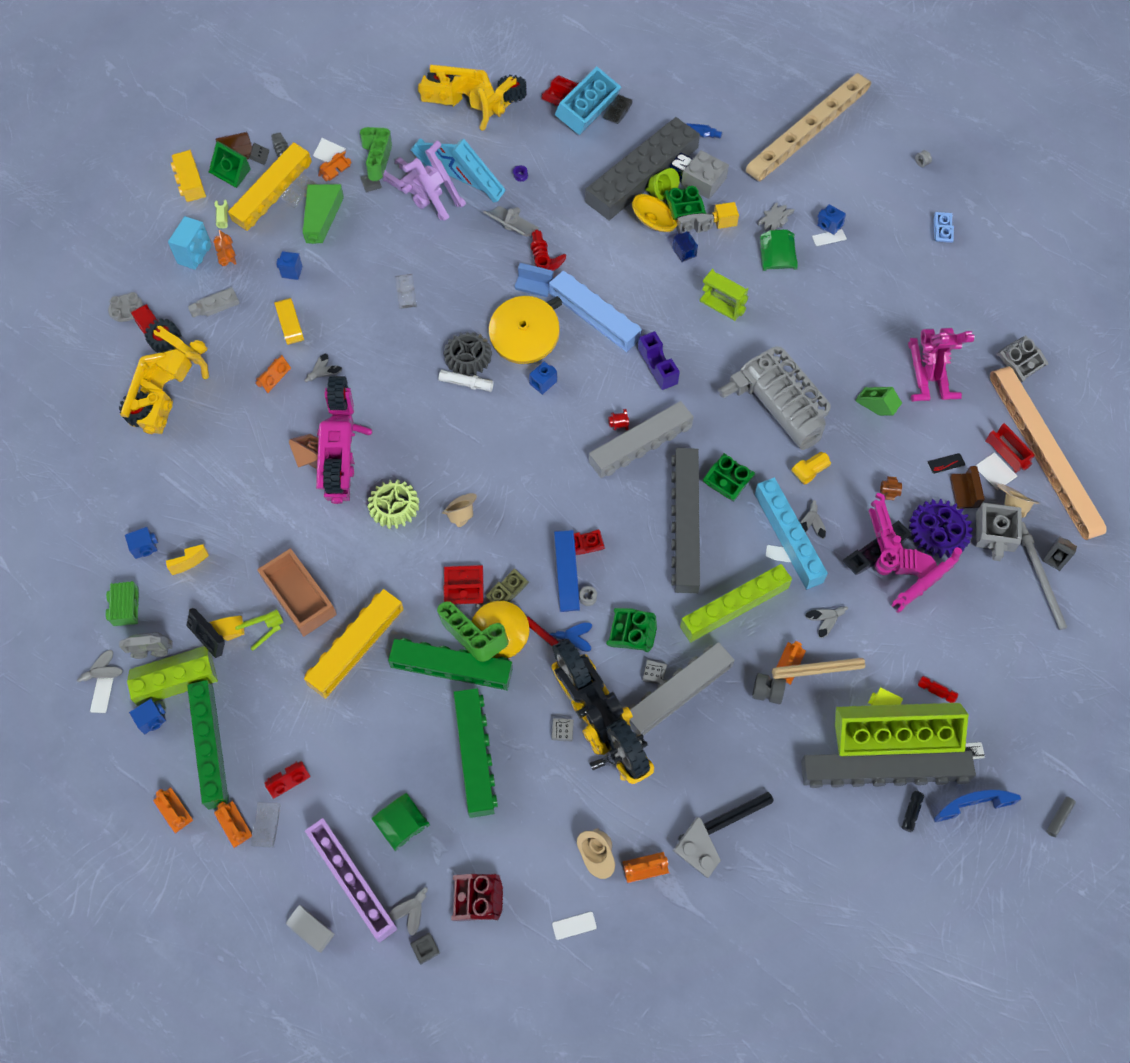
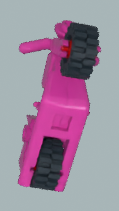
M329 376L328 388H325V399L328 411L332 416L319 424L317 433L319 439L316 489H325L324 498L333 504H342L343 501H350L351 477H354V466H351V464H355L353 453H350L352 436H355L353 431L365 435L372 434V429L354 424L353 422L354 402L351 388L347 386L346 376Z

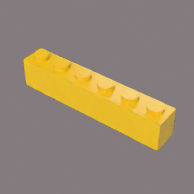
M293 142L228 211L231 220L246 231L253 227L257 220L266 214L269 207L277 202L283 192H286L289 186L299 178L300 174L310 166L312 160L309 152Z
M385 589L380 593H376L369 606L360 611L358 618L346 627L345 633L341 637L336 638L329 651L324 652L320 656L319 662L306 672L304 680L307 686L326 699L404 610L402 602Z

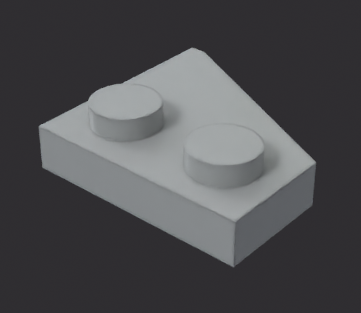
M696 817L672 851L706 878H709L721 860L702 820Z

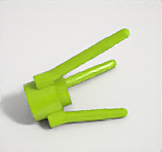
M277 609L245 621L243 624L235 627L236 630L264 621L268 628H273L251 647L252 651L272 634L281 630L279 625L284 622Z

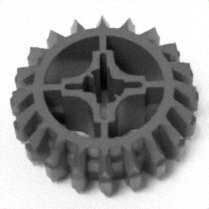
M467 331L464 335L460 332L458 337L454 335L453 340L449 339L448 344L445 345V363L448 365L449 370H453L454 373L459 372V374H466L467 376H470L472 373L476 375L477 372L482 373L483 368L487 369L488 364L491 362L492 351L490 343L481 334L476 336L475 331L472 334H469Z

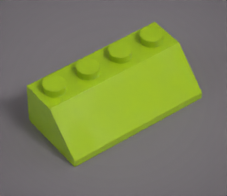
M205 646L129 669L127 684L131 700L137 706H140L149 699L156 702L187 692L188 684L206 680L212 684L218 682L212 654Z

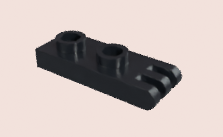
M195 608L189 609L186 626L215 658L222 656L225 645L224 638L216 632L212 625Z

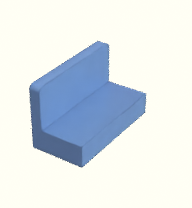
M520 263L518 267L519 277L515 284V290L548 297L549 282L553 280V271Z

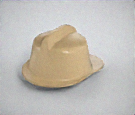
M997 484L1002 491L1006 492L1005 506L1020 507L1022 518L1027 515L1034 503L1039 504L1038 501L1026 497L1009 486Z
M469 493L456 498L442 513L447 515L451 523H455L457 527H462L473 517V503L477 495Z
M598 828L580 833L577 838V846L588 871L599 879L610 877L615 871V860L611 852V838Z

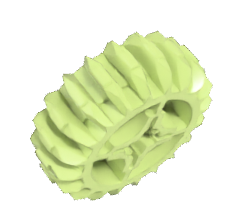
M398 479L395 483L389 480V484H385L382 481V487L376 486V491H371V497L368 498V510L376 523L379 522L382 527L386 524L389 529L392 525H395V528L398 529L399 524L405 527V522L411 523V517H416V511H419L417 492L413 491L411 485L407 486L405 481L400 484ZM399 495L406 497L408 501H405L403 498H399ZM379 507L383 508V510H388V514L382 512Z

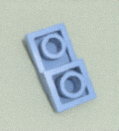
M935 212V242L953 243V213Z

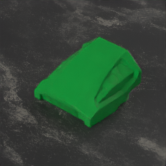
M688 186L682 190L673 188L669 192L668 190L664 191L663 195L666 197L673 220H678V218L687 215L706 214L703 200L695 186Z
M787 229L770 230L760 236L763 271H767V269L789 268L797 270L795 234Z
M723 453L702 482L734 502L747 483L755 476V472L749 470L746 466L738 464L737 461Z
M614 608L615 616L610 638L606 643L607 646L649 652L654 645L657 631L656 615L651 612L635 609Z
M407 793L394 800L372 818L394 851H397L398 847L405 845L411 837L422 832L425 826H430V823Z

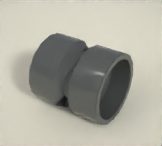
M757 673L752 698L762 701L767 698L769 702L781 705L786 679H770L769 675Z

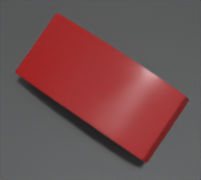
M600 529L582 535L580 532L574 534L576 555L605 549Z

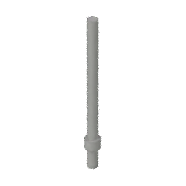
M1022 522V545L1028 551L1059 630L1066 629L1067 625L1033 545L1034 539L1032 535H1029L1025 523Z

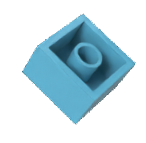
M184 216L168 241L177 264L195 270L201 264L203 257L212 245L204 223Z

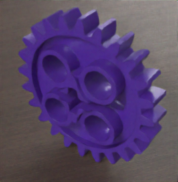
M932 499L930 504L925 501L923 506L919 505L914 510L909 520L911 523L908 528L912 530L911 536H915L913 543L919 542L918 549L924 547V553L926 554L928 551H931L932 557L938 553L939 558H942L944 554L947 558H950L957 547L961 548L963 552L973 536L971 535L973 528L969 527L972 521H966L969 515H962L961 513L964 509L957 510V504L950 506L949 500L946 504H943L942 499L938 503Z

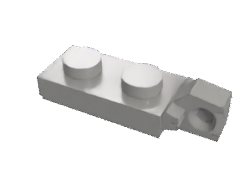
M231 287L200 299V301L198 300L196 303L188 306V309L193 318L199 315H206L208 317L238 305L239 300Z

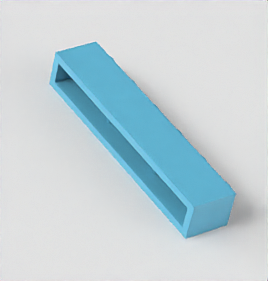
M775 477L758 483L754 495L806 590L824 583L828 573Z

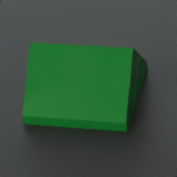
M216 142L209 173L237 188L251 170L247 158L226 145Z

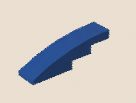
M555 531L560 612L580 611L574 531Z

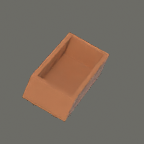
M291 548L257 569L266 586L303 637L337 615L331 602Z

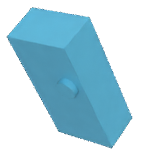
M596 67L559 103L555 116L580 135L616 99L621 86L600 68Z

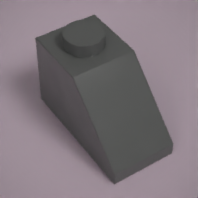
M1059 536L1046 554L1043 562L1061 571L1074 556L1077 546L1070 540Z

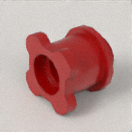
M623 409V413L614 414L612 412L611 416L608 417L609 427H613V430L625 427L626 431L629 430L627 409Z

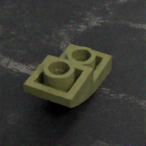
M514 568L502 582H498L491 589L486 597L491 602H510L529 584V581Z

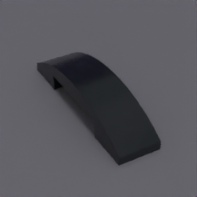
M899 520L892 524L895 534L901 537V544L911 536L912 533ZM877 538L843 559V562L855 575L875 565L882 552Z

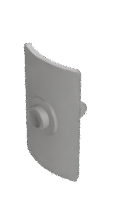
M498 206L492 211H483L486 215L501 222L505 229L515 230L526 237L532 236V232L536 229L539 231V227L519 217V207L507 210Z

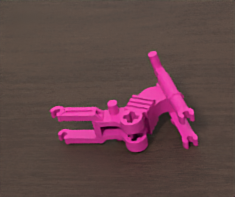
M941 328L939 334L935 335L934 329H922L921 344L925 354L923 355V360L920 356L918 339L910 338L908 347L912 352L917 384L921 391V394L911 395L912 402L930 401L928 382L933 381L938 382L942 400L962 398L961 392L949 391L946 364L951 363L949 355H951L950 351L952 349H961L962 344L974 341L972 331H965L956 335L952 328ZM922 361L926 363L925 367H922Z
M877 493L875 497L880 499V501H872L871 506L875 507V509L870 508L868 511L882 552L875 563V569L881 575H888L895 571V574L916 575L919 578L917 579L918 582L905 592L900 593L891 604L892 607L899 605L896 612L900 613L904 607L918 596H922L924 591L954 567L959 561L962 549L959 547L955 548L951 557L945 562H941L938 566L930 555L919 552L917 549H904L900 543L901 537L896 535L893 530L885 504V496Z

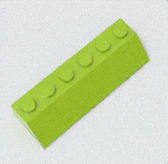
M961 703L836 707L835 730L839 756L965 752L969 714Z

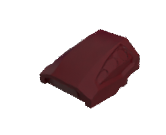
M453 875L455 886L452 921L499 920L503 911V885L500 875Z

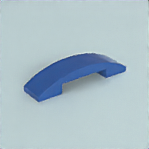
M983 790L969 793L949 803L934 817V821L939 822L956 818L961 813L959 808L992 801L995 809L1014 805L1021 800V796L1001 790Z

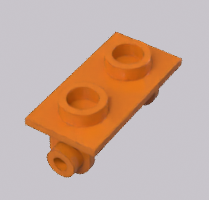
M346 151L341 154H335L330 162H324L319 167L318 176L323 175L322 177L325 181H331L339 175L336 168L340 172L349 168L352 162L349 158H345Z
M218 230L220 236L215 237L214 245L218 252L219 264L227 266L229 262H232L236 265V254L232 248L233 242L231 237Z
M282 355L278 359H274V362L267 368L268 370L256 378L255 384L260 388L263 386L267 393L291 369Z
M795 641L791 644L788 642L777 667L800 665L806 652L801 647L802 643ZM794 677L784 679H786V683L791 685Z
M172 788L166 791L160 789L156 792L157 796L153 802L175 834L193 821Z
M233 801L228 804L222 802L217 806L218 810L214 814L233 848L253 836Z
M664 852L622 861L627 883L669 874L668 860Z

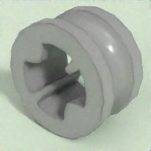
M923 150L915 156L916 162L920 167H925L932 161L931 154L927 150Z
M591 586L581 589L579 595L580 602L585 606L593 605L597 600L596 590ZM585 593H589L588 595L591 593V599L588 600V597L585 599Z

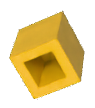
M735 202L715 205L712 215L714 216L713 223L716 222L717 229L737 226L739 213Z

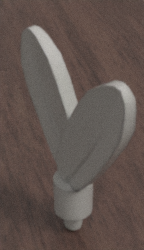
M108 650L104 652L93 664L90 672L82 674V677L78 678L77 682L83 680L86 682L92 679V677L115 678L123 673L120 668L106 667L113 658V651Z
M427 887L422 892L419 891L415 899H410L396 906L389 913L391 920H398L409 914L407 929L411 936L415 935L419 929L422 911L421 903L426 897Z

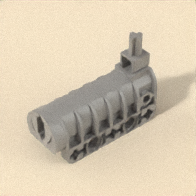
M773 347L751 359L741 368V371L730 377L728 384L718 389L720 396L723 398L734 392L738 396L745 392L749 394L754 392L801 450L808 449L821 440L826 426L824 417L829 414L831 405L782 347ZM774 353H776L777 355L781 354L780 358L778 356L774 357ZM790 366L793 370L791 372H787L783 369V367ZM796 378L799 381L802 380V384L800 382L796 383ZM812 392L815 397L808 398L805 393ZM818 407H825V410H819Z

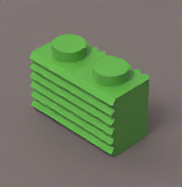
M133 581L111 583L110 591L106 593L109 603V609H106L105 612L107 621L113 626L138 624V586Z

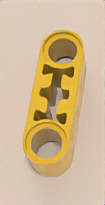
M288 298L274 302L287 345L304 341L292 299Z

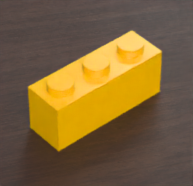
M191 150L171 155L173 162L170 164L173 172H177L174 176L177 184L181 185L178 186L181 197L185 196L187 202L206 197Z

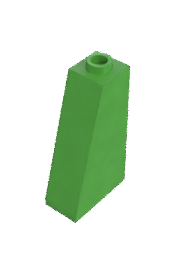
M341 184L308 185L303 235L306 243L316 244L324 242L344 199Z

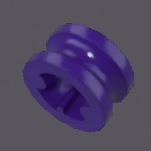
M523 165L516 166L513 169L514 179L519 182L527 180V168Z

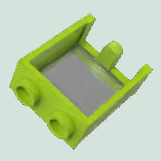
M712 268L703 279L705 285L702 291L705 294L700 298V302L735 321L746 310L745 304L749 298L747 296L749 288L745 289L741 285L716 273Z

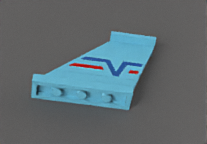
M420 138L411 148V151L425 167H432L425 151L434 143H425ZM461 139L457 145L441 144V147L435 152L449 176L485 192L493 203L498 202L506 191L465 139Z

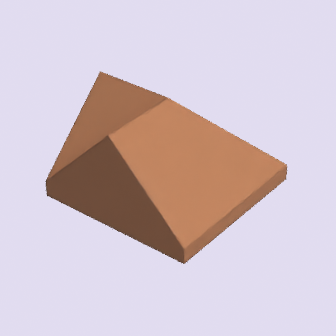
M312 434L289 440V445L298 467L309 464L317 469L319 438Z

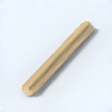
M863 658L776 667L772 669V675L774 679L858 670L865 668L866 665Z

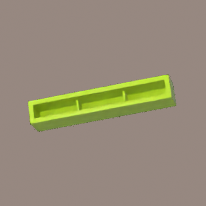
M780 564L686 615L681 619L680 628L691 643L789 589L792 578L783 565Z

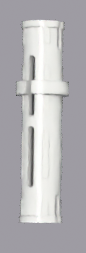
M441 370L439 373V381L467 386L472 390L481 389L491 392L493 389V380Z

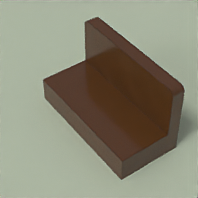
M248 132L215 139L216 142L226 145L249 159L252 144Z
M970 466L967 472L963 474H951L950 480L955 503L957 504L956 508H979L985 498L978 467Z

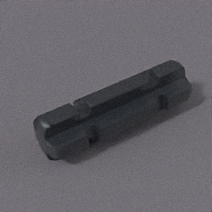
M919 791L912 793L911 801L904 817L905 820H903L902 829L907 832L914 830L915 822L922 806L921 802H923L924 794Z

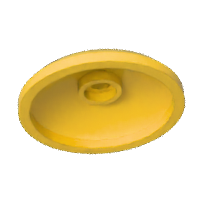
M639 194L633 199V211L640 222L646 227L659 232H670L677 227V220H673L669 206L660 199L647 194Z
M493 601L485 604L475 613L471 621L481 632L495 623L504 626L509 640L508 646L492 658L505 657L509 659L517 655L525 647L529 638L530 630L526 615L518 606L507 601Z

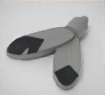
M324 353L318 358L313 372L308 374L304 381L308 382L313 381L317 377L336 375L342 371V368L336 365L326 367L328 354Z
M813 500L812 504H810V511L800 524L805 533L812 525L817 536L824 539L826 529L817 514L818 505Z
M839 607L835 610H811L806 613L805 617L814 621L824 620L818 633L820 638H824L831 632L837 618L845 614L848 607Z

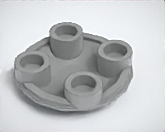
M135 292L113 296L109 300L108 313L113 320L126 322L134 319L131 312L142 307L143 303Z

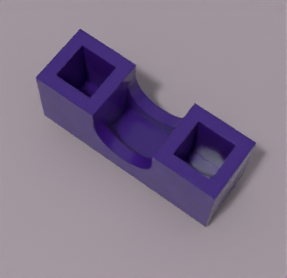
M654 331L639 337L638 351L660 388L664 390L677 385L680 371L672 358L666 360L663 353V343L657 333Z

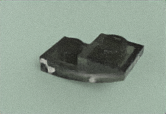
M618 94L613 104L609 105L603 118L618 124L633 103L632 99Z

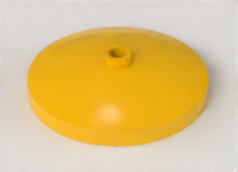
M518 296L505 301L495 310L489 323V336L495 351L507 361L516 364H530L545 358L555 348L560 335L559 320L554 309L542 299L533 296Z

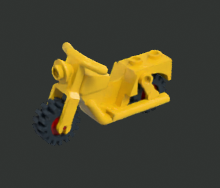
M431 64L430 73H427V78L424 75L421 83L418 85V93L421 94L422 102L453 105L454 107L463 99V93L468 95L471 108L483 111V119L480 124V130L482 131L486 129L489 118L494 113L501 117L508 105L513 101L515 103L518 100L522 101V98L525 99L527 95L526 81L521 76L517 77V75H514L512 77V75H509L507 77L506 75L504 78L501 77L497 83L498 88L494 92L488 74L484 70Z
M163 318L159 319L160 322L154 320V325L150 323V329L146 328L145 340L157 353L145 355L139 359L127 396L123 397L125 401H121L120 404L122 406H119L121 411L119 413L125 421L133 427L140 426L143 432L147 434H162L166 427L167 418L173 406V401L163 391V386L168 381L175 379L178 382H182L192 367L191 361L200 366L203 379L209 378L208 365L201 356L208 350L205 343L195 340L190 342L189 346L186 345L180 338L182 335L176 325L169 321V319L164 321Z

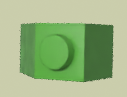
M864 387L855 399L857 403L879 416L894 415L902 404L893 387Z

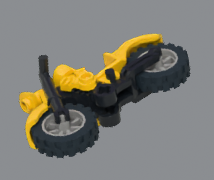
M569 639L553 645L552 650L557 660L551 665L553 673L561 688L571 700L572 707L578 717L586 722L587 726L582 732L586 740L590 741L593 752L598 755H605L601 759L590 762L591 769L595 770L603 766L616 764V768L620 773V779L631 784H636L652 775L654 765L646 757V753L643 748L648 746V743L644 741L643 734L636 736L632 732L629 721L633 718L630 709L627 706L624 708L621 706L615 693H610L588 655H580Z

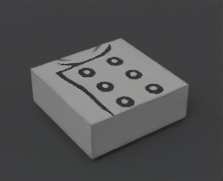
M647 660L642 681L660 684L664 679L667 664Z
M553 718L552 740L572 741L574 719Z

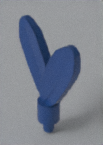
M581 623L566 631H556V633L552 632L550 634L556 637V639H569L581 651H591L590 644L579 637L590 631L592 628L591 623Z

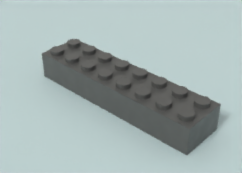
M675 117L585 189V203L610 221L632 203L637 195L643 194L646 191L649 179L653 175L665 169L676 167L672 164L674 160L683 161L677 158L679 155L688 157L697 150L700 133Z

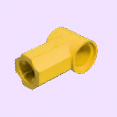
M819 452L806 461H799L791 471L805 485L811 482L816 474L829 467L831 461L825 452Z

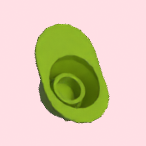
M668 168L653 175L649 179L646 191H649L652 196L660 200H665L666 197L663 195L665 190L669 192L673 188H679L678 172L673 168Z

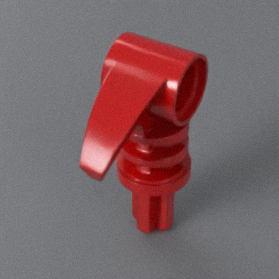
M538 229L532 232L533 242L531 243V250L535 266L552 271L559 268L566 260V254L564 253L554 259H550L547 249L548 245L543 240L542 232L538 231Z

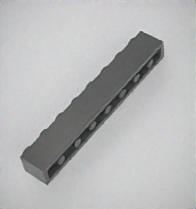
M676 448L675 455L671 457V466H675V471L671 473V482L675 483V488L671 490V499H675V505L671 507V516H675V522L671 524V533H675V539L671 541V550H675V556H672L671 568H675V574H672L671 586H675V593L698 594L700 588L699 449Z
M972 751L839 756V754L804 755L801 760L803 784L810 785V788H820L823 785H831L833 788L843 787L844 784H852L853 787H862L865 784L884 786L886 783L903 786L910 782H915V785H925L928 782L944 785L948 784L949 781H956L957 784H967L976 776Z

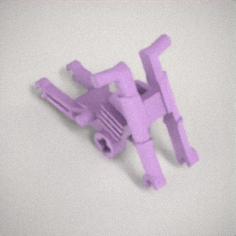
M436 141L425 151L432 167L426 166L424 168L418 158L407 163L399 157L395 160V164L398 163L399 168L408 174L399 180L385 170L383 181L403 191L404 194L412 193L414 195L413 200L420 209H424L429 205L431 200L438 212V218L445 221L449 218V215L439 199V196L442 194L440 188L442 182H444L456 207L460 206L462 208L466 205V202L459 196L453 181H451L441 160L435 154L441 147V143Z

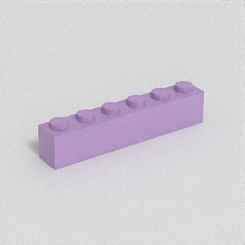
M322 818L306 829V834L376 940L380 943L398 930L326 821Z

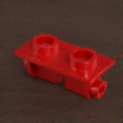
M296 761L285 768L286 774L284 775L280 771L267 778L264 784L273 799L311 777L302 761Z

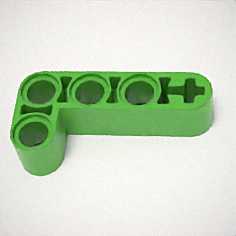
M365 127L360 130L362 147L370 150L366 160L368 178L371 181H378L384 175L392 149L391 133L387 128Z
M443 602L438 606L437 612L442 625L476 660L481 662L487 661L508 646L509 640L502 624H492L481 632L453 603Z

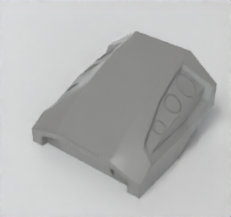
M1026 335L1012 342L996 354L1000 356L1006 366H1010L1014 370L1020 382L1025 381L1027 377L1048 365L1041 350Z
M158 632L134 634L119 641V647L125 653L131 652L130 656L135 659L146 658L148 651H151V655L155 657L166 656L168 649H172L173 641Z

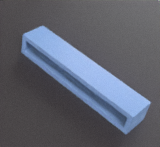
M562 271L549 282V294L554 298L559 296L562 304L624 351L628 352L639 341L642 329L638 324L631 322L623 313H619L611 304L603 301L598 294H594L584 284L575 280L571 274Z

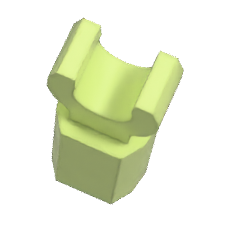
M224 200V204L219 206L218 201H215L216 226L219 229L227 228L228 203Z

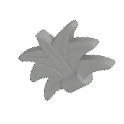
M775 203L771 212L764 211L765 217L758 222V225L764 224V231L771 227V230H776L778 227L781 228L788 221L787 217L794 213V209L786 210L787 205L777 208L778 203Z

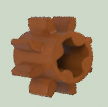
M887 476L886 481H881L880 493L885 496V500L895 501V497L901 496L902 482H898L897 477Z

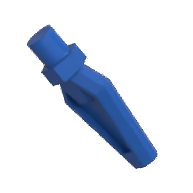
M687 123L688 126L700 133L701 137H722L721 131H717L709 125Z

